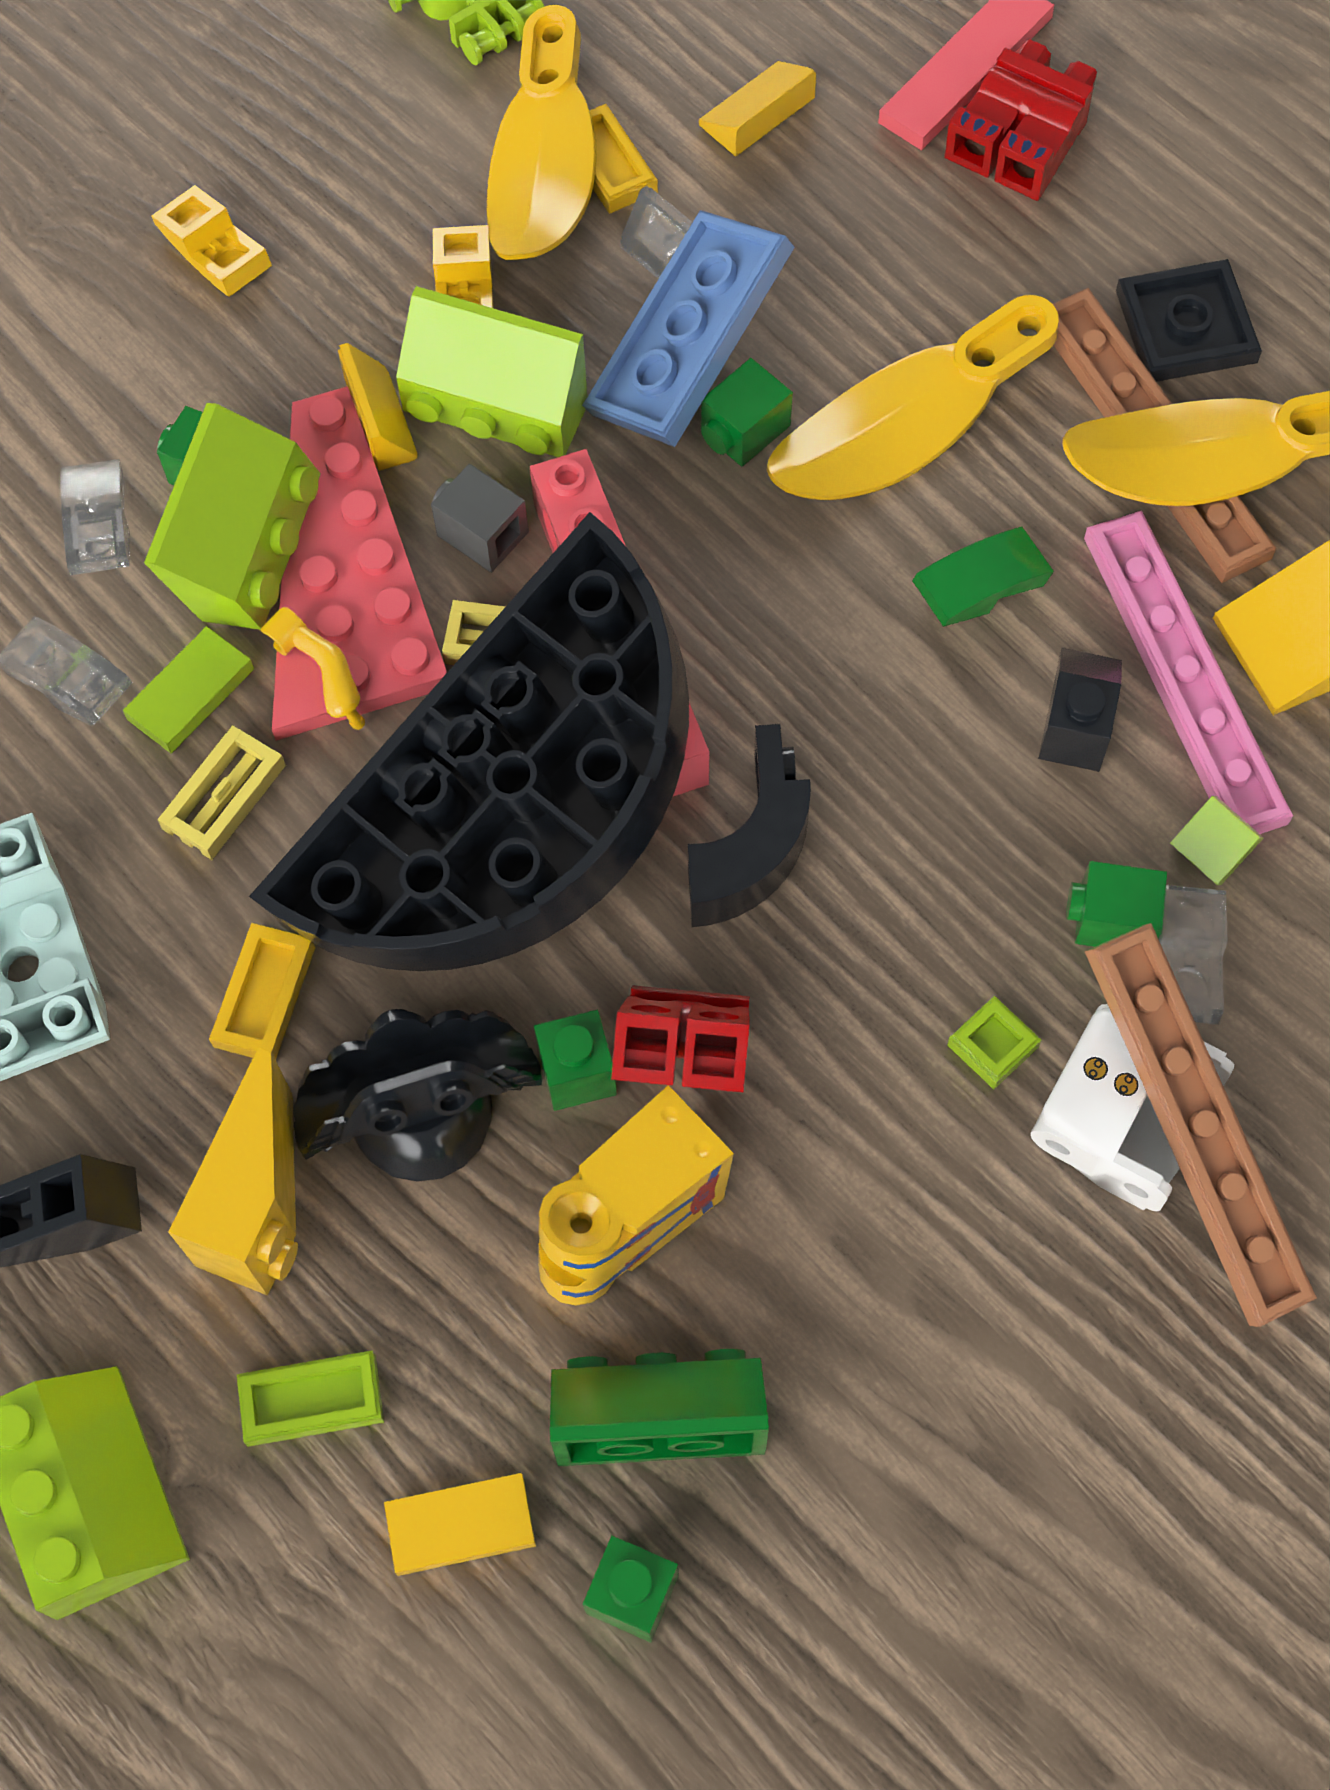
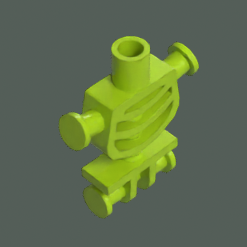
M388 0L395 13L402 11L403 4L413 1ZM417 0L424 13L430 18L439 21L449 20L452 43L456 48L461 47L467 59L475 66L483 61L482 55L494 50L496 53H500L507 49L505 36L510 35L515 41H521L526 20L536 10L545 7L541 0Z

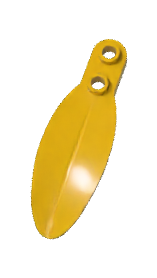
M560 5L542 7L532 13L525 22L519 69L521 88L510 102L504 114L492 153L487 189V224L489 225V239L493 250L499 257L505 260L537 257L563 243L582 219L594 186L596 141L593 121L586 100L577 86L581 33L572 11Z
M1023 295L1017 297L966 331L958 339L957 343L939 345L913 353L870 375L827 404L781 441L768 459L767 473L769 478L780 489L795 496L816 500H836L876 492L910 477L938 458L966 433L986 408L998 385L1046 353L1054 345L1057 339L1059 323L1056 308L1050 301L1041 296ZM1024 329H1032L1035 330L1037 334L1033 336H1025L1022 335L1020 331ZM980 360L989 361L992 365L980 367L974 365V363Z
M1330 391L1295 397L1284 404L1246 398L1210 399L1123 413L1086 421L1070 428L1062 439V445L1071 464L1091 482L1110 493L1143 503L1165 506H1191L1211 503L1243 495L1271 484L1293 471L1306 459L1330 455Z

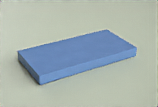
M700 210L582 406L595 417L675 447L795 248L785 235Z

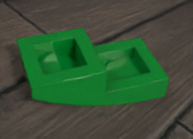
M1021 526L987 537L938 560L919 571L912 582L944 627L989 614L1001 598L1043 587L1054 570Z

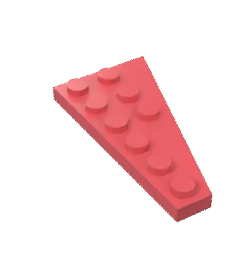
M346 386L292 402L290 440L298 444L321 475L318 480L317 495L310 502L299 531L298 546L295 552L290 555L281 580L279 609L287 607L306 624L307 628L341 649L360 694V702L356 707L359 714H366L428 695L446 675L447 670L349 388ZM294 647L286 656L277 652L272 732L276 741L347 719L346 716L340 718L331 717L327 713L323 694L322 672L314 658L297 647Z

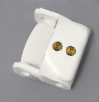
M1102 1004L1091 1017L1030 1133L1031 1138L1044 1151L1073 1166L1100 1188L1142 1210L1147 1208L1152 1211H1160L1172 1191V1186L1169 1183L1180 1167L1108 1004ZM1204 1042L1224 1086L1234 1069V1063L1225 1057L1227 1053Z

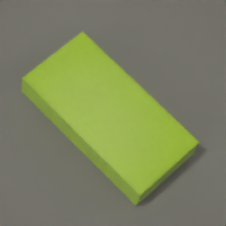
M206 626L123 709L124 715L130 723L172 754L254 670L252 661Z
M373 1350L236 1374L243 1441L248 1447L384 1423L376 1355Z

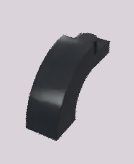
M780 724L755 725L754 759L758 801L750 818L738 830L725 838L708 843L688 844V879L692 927L725 922L755 908L781 886L800 856L807 833L811 782L810 779L796 780L794 747H782Z

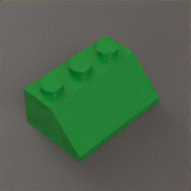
M717 1349L706 1352L704 1354L705 1361L677 1362L676 1354L664 1352L639 1355L635 1358L636 1365L608 1366L607 1358L597 1356L577 1357L567 1360V1369H551L550 1443L558 1466L765 1455L769 1424L761 1358H746V1352L741 1349Z

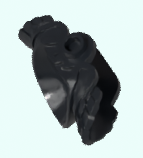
M404 1009L386 1011L371 1024L365 1034V1041L344 1042L333 1048L326 1060H322L318 1064L309 1065L305 1070L303 1078L298 1085L297 1099L293 1107L295 1118L294 1132L298 1149L307 1160L320 1151L327 1152L336 1144L349 1143L354 1138L367 1159L392 1177L415 1182L442 1179L464 1167L481 1149L491 1124V1094L497 1096L507 1092V1090H521L524 1086L542 1085L540 1064L532 1048H529L524 1036L516 1031L507 1020L499 1017L494 1012L485 1010L478 1014L471 1013L469 1015L464 1011L450 1010L443 1011L426 1021L423 1016Z

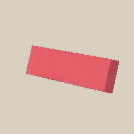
M989 0L879 110L878 123L922 151L949 123L959 107L964 108L972 100L987 73L996 66L997 58L1006 47L1016 52L1026 40L1032 39L1052 19L1054 4L1048 0Z

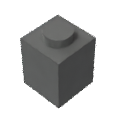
M470 463L455 479L449 478L442 483L431 503L437 536L491 573L529 533L525 500Z

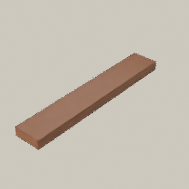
M1089 288L1053 303L1059 317L1057 339L1053 346L1104 418L1172 404ZM1239 496L1199 505L1167 506L1221 583L1271 560L1277 548Z
M1152 924L1142 925L1085 951L1249 1326L1261 1327L1317 1299Z

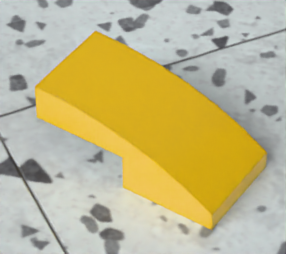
M196 185L151 216L158 229L191 265L228 297L272 266L266 249L235 227L226 207Z
M489 225L433 228L435 292L494 308Z

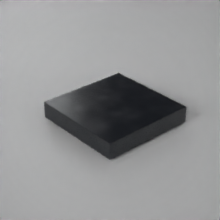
M1228 259L1118 280L1116 294L1137 355L1156 382L1258 363L1262 350Z

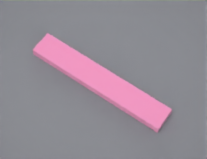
M1135 512L1087 527L1084 540L1209 799L1211 796H1217L1259 834L1288 825L1293 814L1143 512Z

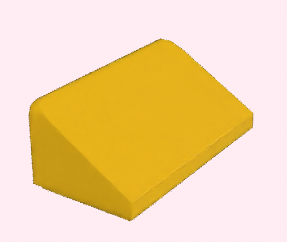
M777 61L699 119V126L736 157L815 98L816 72L809 67Z
M349 343L339 345L338 354L344 380L352 396L375 466L381 471L416 460L418 453L386 367Z

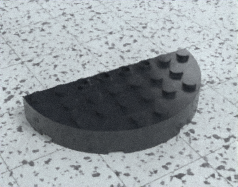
M591 512L587 514L250 894V898L295 933L330 953L357 963L385 969L437 971L484 964L535 945L576 921L614 888L648 846L662 822L675 792L685 757L689 729V692L685 664L677 636L669 618L638 562L611 529Z

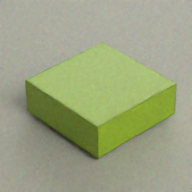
M1211 796L1170 844L1216 885H1222L1264 837L1217 796Z
M993 996L949 1037L947 1046L992 1089H995L1039 1048L1042 1040L997 997Z

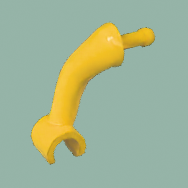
M287 607L279 609L260 630L263 634L268 635L274 640L273 647L278 653L286 656L294 647H297L314 658L322 672L323 694L327 713L335 718L346 716L353 729H362L365 726V719L356 710L360 702V694L344 653L338 646L307 628L306 624Z

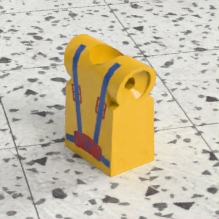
M669 1085L581 1163L576 1175L570 1180L554 1186L543 1198L539 1210L540 1280L548 1294L559 1302L577 1306L597 1300L606 1294L615 1279L627 1270L633 1271L724 1199L734 1153Z

